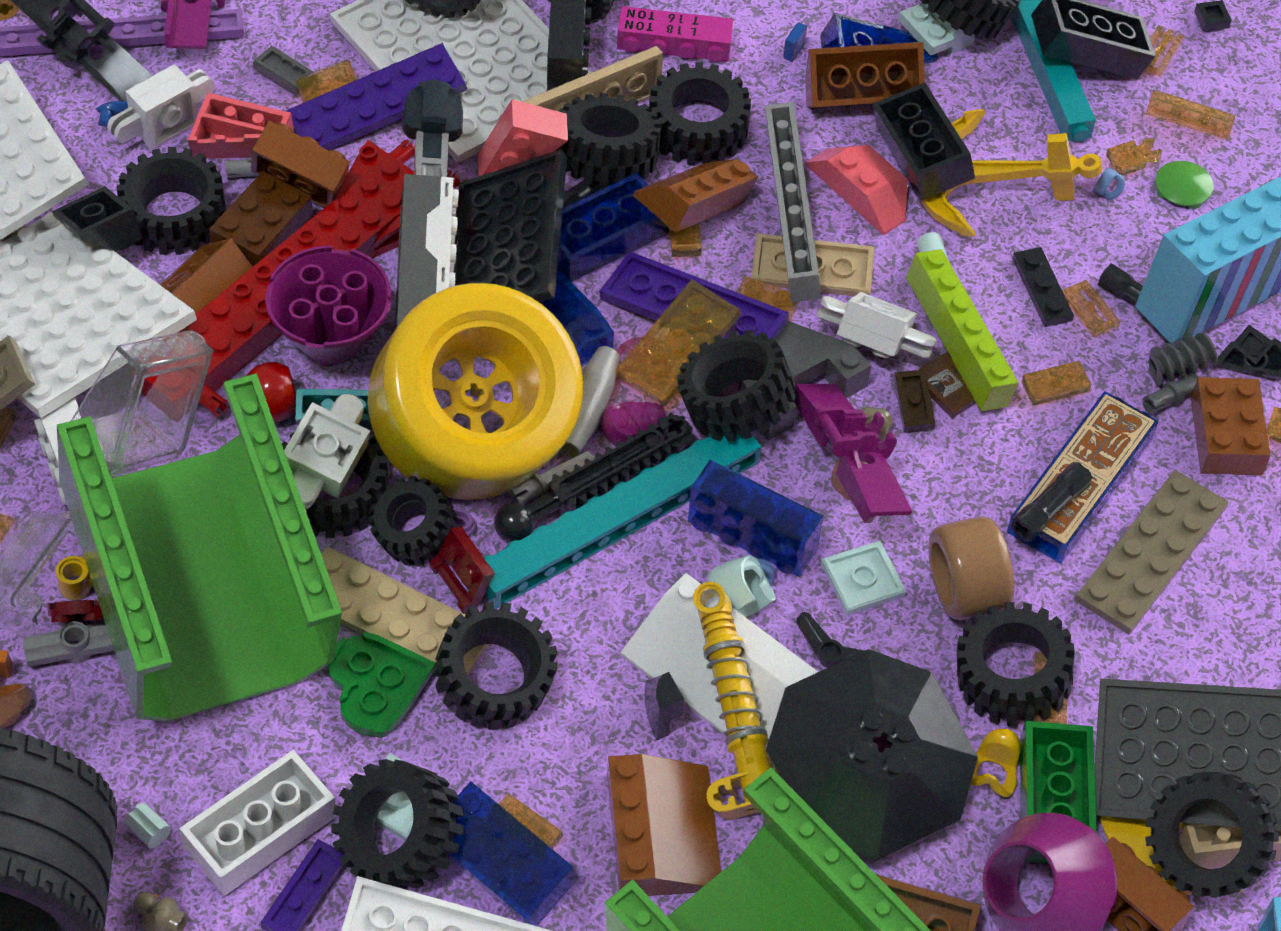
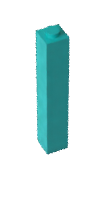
M1021 0L1014 10L1011 19L1060 134L1067 133L1068 141L1081 142L1091 138L1096 119L1071 62L1050 58L1042 53L1031 14L1041 0Z

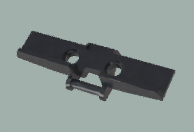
M11 0L48 34L45 37L42 34L38 36L37 40L42 46L52 49L59 56V61L65 67L74 69L81 64L120 101H127L126 90L153 76L108 35L114 27V22L108 17L104 18L85 0ZM56 11H59L58 14L52 19L53 14ZM76 14L80 18L85 15L97 27L91 33H88L73 17ZM96 46H103L105 50L100 59L91 58V51Z

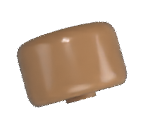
M977 516L945 523L933 529L928 543L930 570L936 593L945 612L953 619L966 620L973 618L980 611L983 615H988V607L997 605L999 611L1005 610V602H1012L1014 598V573L1006 541L996 522L989 517Z

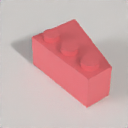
M207 92L187 141L189 148L192 149L193 157H196L198 153L205 155L206 158L252 157V149L269 120L275 124L278 122L289 126L293 133L295 131L290 112Z
M512 99L478 153V176L554 152L568 141L567 114Z

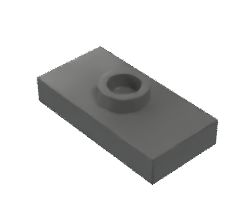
M272 45L253 61V69L296 96L315 80L314 71Z

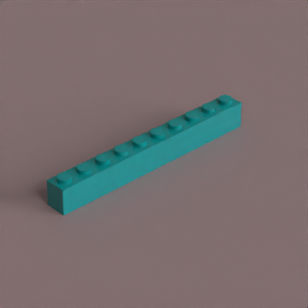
M725 435L722 436L720 441L712 439L711 436L704 440L699 439L695 441L690 448L679 454H671L664 462L657 466L644 469L635 478L627 482L618 483L611 491L604 495L591 498L582 507L574 511L565 512L558 520L547 526L542 525L536 528L529 536L510 542L505 549L498 553L485 556L484 559L495 575L484 595L489 602H494L495 609L501 607L503 602L508 603L757 465L760 461L762 446L753 436L743 439L742 435H737L736 441H727Z

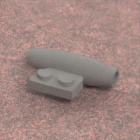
M607 346L599 347L582 370L583 399L581 410L572 434L565 445L559 450L564 456L575 457L579 455L600 423L601 416L614 390L620 361L619 353L613 348Z

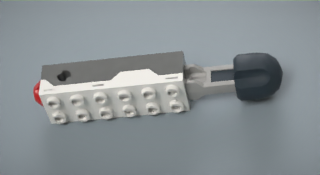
M436 79L420 82L407 95L403 107L402 129L409 139H415L414 175L404 174L401 195L395 329L410 310L421 301L443 289L455 286V273L453 270L456 261V245L454 244L455 235L457 234L456 208L458 207L459 190L453 189V178L447 177L449 142H455L463 133V107L458 93L451 85Z

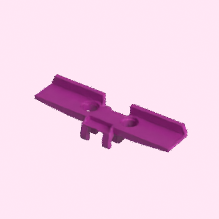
M161 0V10L167 12L164 34L166 48L206 49L212 0ZM215 0L218 8H224L225 0Z
M796 384L794 402L820 447H826L829 439L832 452L835 456L841 457L836 475L864 523H871L875 516L911 515V507L893 471L885 460L890 457L895 449L897 439L890 432L886 435L885 441L881 442L878 436L884 425V418L881 413L876 412L873 420L866 423L868 418L865 413L861 412L860 409L855 410L836 384Z

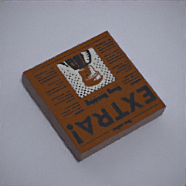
M948 351L918 369H925L930 397L952 419L976 404Z

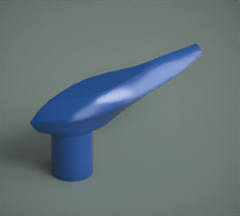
M112 101L97 107V112H100L98 124L107 127L112 115H117L128 108L127 101Z

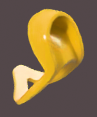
M995 729L984 737L976 752L978 759L970 785L980 786L989 784L996 794L1007 798L1012 796L1017 785L1016 768L1022 750L1021 741L1016 733L1009 729ZM982 762H994L1003 767L1006 772V779L1002 786L997 778L991 774L977 776L978 767Z

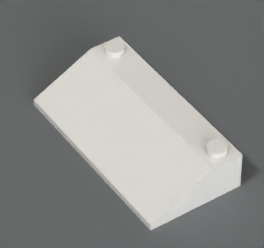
M685 573L663 595L620 652V655L651 679L670 672L684 697V704L723 734L727 728L725 720L719 718V715L723 712L721 704L715 701V698L718 696L717 688L710 684L714 679L712 669L706 667L709 663L703 656V646L706 644V638L703 635L697 608L693 603V594L700 583ZM713 597L709 599L706 607L716 606L720 598ZM732 608L736 632L738 636L743 638L746 646V652L741 658L750 663V669L747 674L754 679L755 684L752 687V693L759 697L756 709L763 714L760 725L767 730L769 739L785 687L818 671ZM769 758L771 768L775 771V768Z

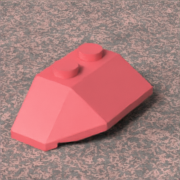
M870 145L827 148L805 162V165L883 236L905 222L908 179Z

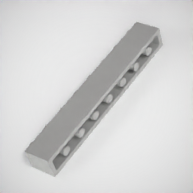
M794 102L765 105L791 302L821 299L819 272Z

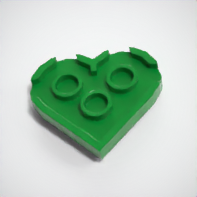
M362 632V636H352L346 640L345 637H342L336 644L334 660L329 664V678L335 686L342 690L340 695L342 720L356 733L377 738L387 736L390 731L394 730L404 720L434 674L433 668L436 662L376 634Z

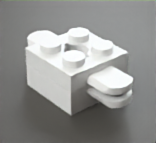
M174 64L126 90L128 108L111 117L107 128L120 143H125L139 136L153 150L194 126L199 114L197 102L204 99L207 92L213 93L215 88L214 81L201 69L186 76Z
M862 292L851 298L848 303L828 296L822 297L820 304L826 308H818L816 315L840 325L836 335L844 337V342L850 343L855 347H860L861 344L870 347L873 354L883 358L894 357L902 349L925 358L931 356L932 350L927 346H934L936 338L912 329L917 313Z
M343 394L339 396L330 411L312 402L284 450L305 509L310 508L314 504L321 490L338 498L367 447L370 430L358 425L363 416V404L354 395Z

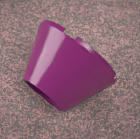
M1038 813L1017 820L1007 827L993 843L983 869V897L988 913L999 931H1102L1112 906H1115L1117 872L1107 845L1091 827L1068 815ZM1039 851L1051 866L1054 886L1046 906L1038 913L1033 914L1026 908L1020 898L1017 880L1024 861L1031 854Z

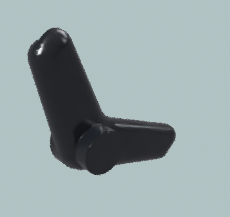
M807 612L800 613L796 618L797 626L816 654L821 665L826 668L865 651L843 647L840 642L831 639Z

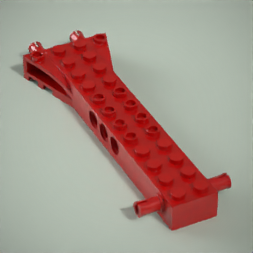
M367 140L365 145L360 148L359 155L345 177L335 200L195 314L196 321L139 356L140 360L131 367L135 389L178 422L200 404L215 417L221 416L218 409L225 413L229 406L228 400L221 397L215 391L283 335L271 322L265 302V293L270 283V277L283 261L302 250L318 246H333L334 250L350 252V249H354L372 259L399 247L400 206L404 174L414 175V171L404 165V163L415 156V146L413 143H409V140H403L394 150L387 153L370 140ZM447 170V177L453 178L454 189L460 185V179L455 172L452 174V170Z

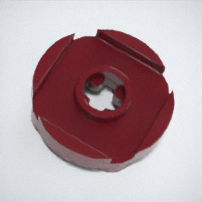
M98 600L47 603L48 616H51V623L81 621V615H84V620H104Z

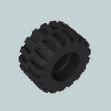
M410 476L408 481L400 478L396 480V485L392 486L389 483L385 486L386 491L383 494L379 492L375 497L378 502L377 504H372L370 511L373 513L372 516H369V524L372 526L370 530L376 541L395 561L399 562L401 560L404 565L411 566L413 561L417 566L424 565V560L428 559L431 561L439 553L450 529L458 527L455 522L458 519L452 504L435 483L432 484L425 478L419 480L416 476ZM419 511H426V515L419 526L410 531H401L404 521L410 515Z

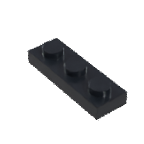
M1042 247L1014 252L1012 260L1043 326L1049 327L1072 322L1074 314Z

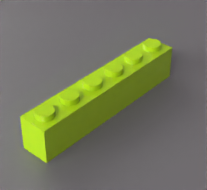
M943 250L915 253L906 279L943 345L949 352L979 409L987 411L1008 407L1019 382Z

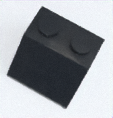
M106 186L52 211L53 216L81 240L115 252L127 249L133 243L142 239L133 208Z

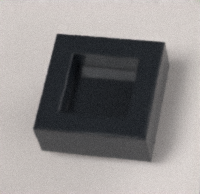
M1223 0L1196 4L1194 12L1203 31L1230 27L1232 19Z

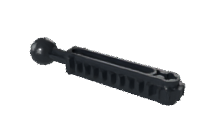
M669 413L664 418H658L657 425L649 423L646 431L638 429L635 437L628 435L626 442L617 441L614 449L609 446L606 447L605 454L601 455L597 452L594 460L585 459L582 467L577 464L574 465L573 472L570 473L564 470L562 478L557 474H553L547 494L527 505L515 502L505 504L497 511L494 517V528L497 535L506 542L521 540L532 533L534 522L555 510L559 515L567 511H574L577 505H585L589 498L597 496L598 493L604 495L608 492L609 487L613 488L619 481L627 482L630 475L638 476L640 470L650 467L651 463L660 464L661 458H667L671 455L672 451L680 453L681 449L688 447L690 444L692 426L685 420V416Z

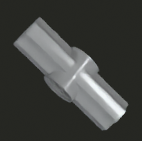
M72 621L62 626L59 631L23 637L28 667L63 660L71 663H82L88 660L91 655L114 651L105 622L84 625L81 622ZM75 641H81V642L78 643V644H71L72 642H75Z

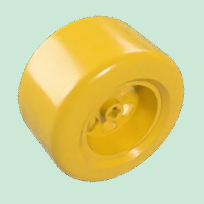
M468 283L443 289L430 295L411 309L380 351L374 363L368 386V410L371 426L376 440L388 460L408 480L410 476H416L419 480L422 478L428 479L432 484L435 483L446 497L463 500L495 497L507 493L510 489L530 479L567 442L577 423L583 399V375L580 359L569 334L559 320L547 308L530 296L509 287L488 283ZM479 357L494 364V371L487 378L476 375L473 371L474 358ZM450 360L457 361L462 372V376L456 381H450L440 373V367ZM503 382L508 383L512 392V402L505 403L495 400L492 388ZM434 389L445 391L449 394L450 406L444 409L441 408L434 394ZM468 391H470L471 396L477 397V399L474 402L472 397L466 396V393ZM488 411L495 413L503 420V425L492 433H488L485 430L481 420V416ZM457 414L468 418L470 422L469 429L460 426L452 418Z

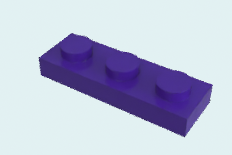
M317 839L260 922L261 928L266 931H301L344 866L339 858L344 853L335 851L333 846Z

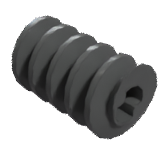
M1198 333L1195 337L1189 336L1183 341L1180 339L1174 341L1173 344H1163L1161 348L1153 347L1149 353L1148 363L1153 380L1157 386L1163 385V376H1165L1168 382H1174V372H1176L1180 379L1185 378L1186 368L1190 374H1196L1198 365L1200 370L1205 372L1208 370V361L1216 368L1218 357L1215 345L1209 336L1205 333Z

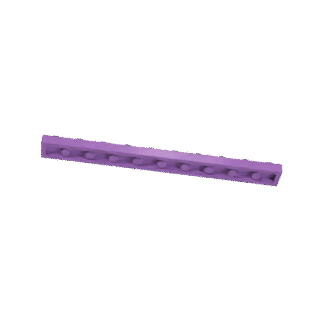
M242 9L211 11L207 40L244 37ZM167 14L111 19L114 22V27L108 35L121 47L164 44ZM90 20L76 21L88 33H91L97 27ZM37 24L0 27V56L50 53L54 51L45 48L38 42L37 38L39 35L42 34L45 37L48 34ZM96 46V47L93 48V49H100V48H104V47H103V46Z

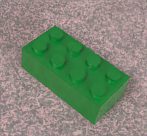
M1026 721L1020 737L1022 745L1020 754V819L1038 813L1064 814L1091 827L1097 833L1093 726ZM1039 851L1034 852L1024 861L1049 864Z

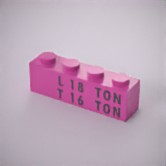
M621 6L617 49L627 52H642L657 46L663 52V55L681 56L687 59H708L714 62H729L734 19Z

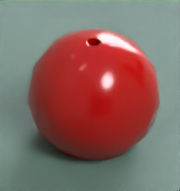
M264 362L255 366L246 376L257 374L274 423H280L291 418L296 412V393L289 366L279 362Z

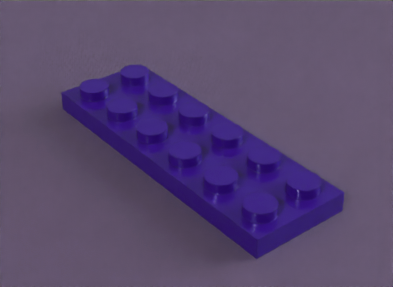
M441 43L290 108L286 112L291 113L295 134L301 137H311L321 147L331 150L402 119L407 95L422 81L436 79L449 83L458 94L467 91V87L445 46Z
M631 251L628 252L599 290L601 300L711 343L715 342L713 337L720 334L724 339L729 337V332L738 331L739 336L744 335L745 330H753L755 336L763 332L767 334L768 339L772 337L776 339L789 320V313L787 311Z

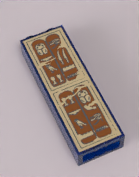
M1104 391L1011 515L1006 533L1062 564L1150 443L1159 421L1148 413L1140 411L1124 402L1121 398ZM1072 462H1080L1081 465L1089 469L1093 477L1091 485L1058 512L1032 541H1024L1019 535L1014 533L1010 525L1012 518L1046 490Z

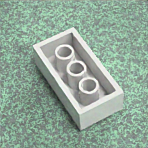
M292 750L180 827L182 844L188 854L222 895L225 896L337 817V815L333 814L334 806L336 805L335 797L298 754Z

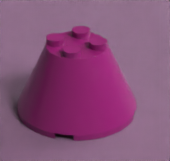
M318 246L302 250L290 256L274 270L265 293L266 309L271 322L286 338L314 361L319 362L322 366L330 367L353 358L380 327L390 309L391 287L388 277L381 266L366 254L354 249H350V252L334 250L333 246Z

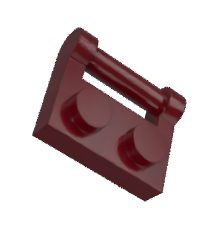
M461 526L450 529L438 555L429 562V567L434 574L440 575L457 599V606L463 614H466L468 608L476 605L478 607L495 575L492 568ZM450 565H451V567L453 568V570L456 572V574L458 575V577L460 578L461 582H462V583L465 585V587L468 589V592L465 590V588H464L463 585L460 583V581L458 580V578L456 577V575L453 573V571H452L451 568L449 567Z

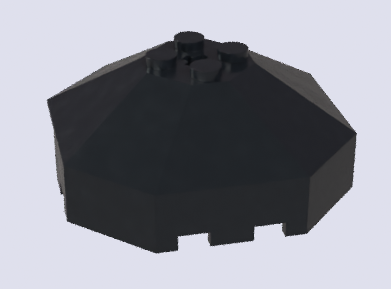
M870 649L785 687L765 750L777 774L869 868L937 834L939 835L949 830L959 822L978 759L973 746L933 673ZM881 735L887 736L886 742L891 744V749L885 748L883 752H879L877 750L878 745L873 743V738L879 739Z

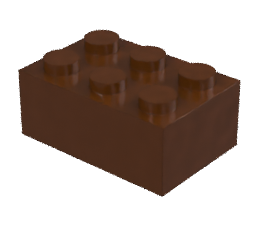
M262 171L209 229L211 243L231 238L250 264L254 266L313 218L312 196Z

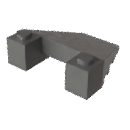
M790 321L786 323L775 339L778 345L781 346L795 385L806 384L822 375L829 384H836L846 398L868 387L871 365L854 345ZM758 380L738 382L740 392L748 389ZM789 402L791 409L787 414L779 413L780 422L776 425L771 422L766 425L768 430L762 434L767 440L778 436L794 426L796 405L793 402Z

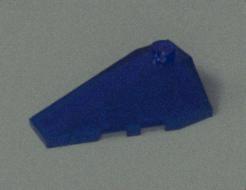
M834 13L820 34L822 48L918 42L908 31ZM924 49V63H933L938 60L937 53L930 55Z
M557 268L555 297L539 303L547 308L563 325L576 348L580 364L583 366L589 362L599 347L607 346L613 348L614 331L599 309Z

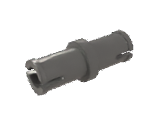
M1191 373L1179 381H1169L1163 385L1162 389L1144 396L1143 406L1149 414H1155L1169 405L1176 406L1180 404L1184 398L1192 395L1199 376Z

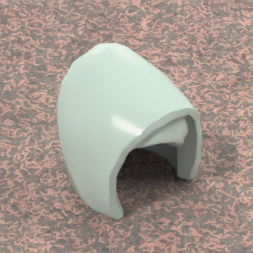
M752 555L729 560L716 566L707 574V582L712 581L721 585L732 603V608L744 617L757 613L776 600L760 563Z

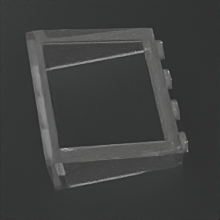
M188 330L117 346L71 419L72 421L91 416L111 477L175 459L182 455L187 446L213 354V349L205 343V339L199 333ZM159 375L143 402L137 408L144 379Z

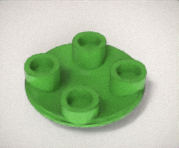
M1173 161L1163 165L1158 170L1155 179L1157 195L1160 198L1191 209H1197L1203 202L1207 201L1214 187L1210 174L1201 166L1189 161Z

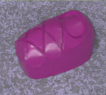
M630 401L614 404L603 412L601 416V429L606 438L616 446L617 441L626 442L628 435L635 437L638 429L646 431L649 423L657 425L658 418L666 417V412L663 405L647 401Z

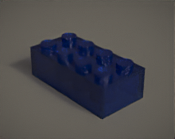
M638 172L562 209L557 269L569 283L627 255L629 251L633 252L669 234V227L633 196L636 190L648 186Z
M709 460L691 486L688 522L699 531H708L718 536L727 545H736L746 550L753 557L764 559L776 565L785 574L792 573L798 577L802 575L818 550L824 515Z
M470 781L459 793V799L453 802V804L461 806L463 809V816L456 818V823L464 825L463 835L455 834L453 843L460 844L457 854L449 852L447 858L523 923L538 926L576 883L579 877L570 863Z

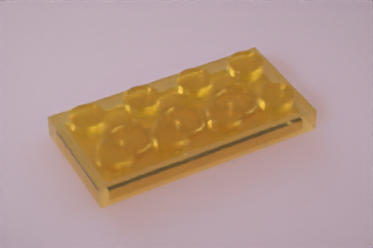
M691 279L616 369L617 375L661 405L666 406L679 390L677 375L682 374L679 369L682 363H689L687 356L692 351L699 353V345L705 341L710 345L715 342L713 337L721 334L723 338L741 316L740 309Z

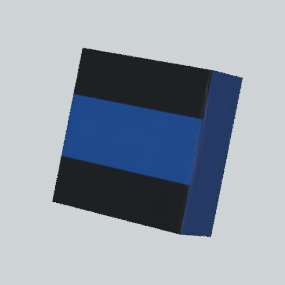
M798 22L785 39L784 59L793 62L805 45L807 25Z

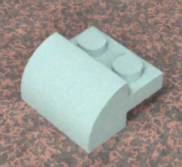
M918 4L901 11L898 20L918 42H923L924 49L930 55L944 50L954 54L974 44V34L971 36L965 35L963 30L953 29L949 22H942L938 19L939 15L937 13H931L927 9L928 4Z

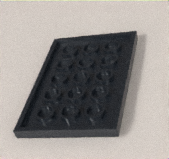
M562 149L460 183L458 207L456 209L457 234L455 235L454 244L456 245V261L453 270L455 273V286L468 283L496 284L520 291L537 302L555 297L567 155Z

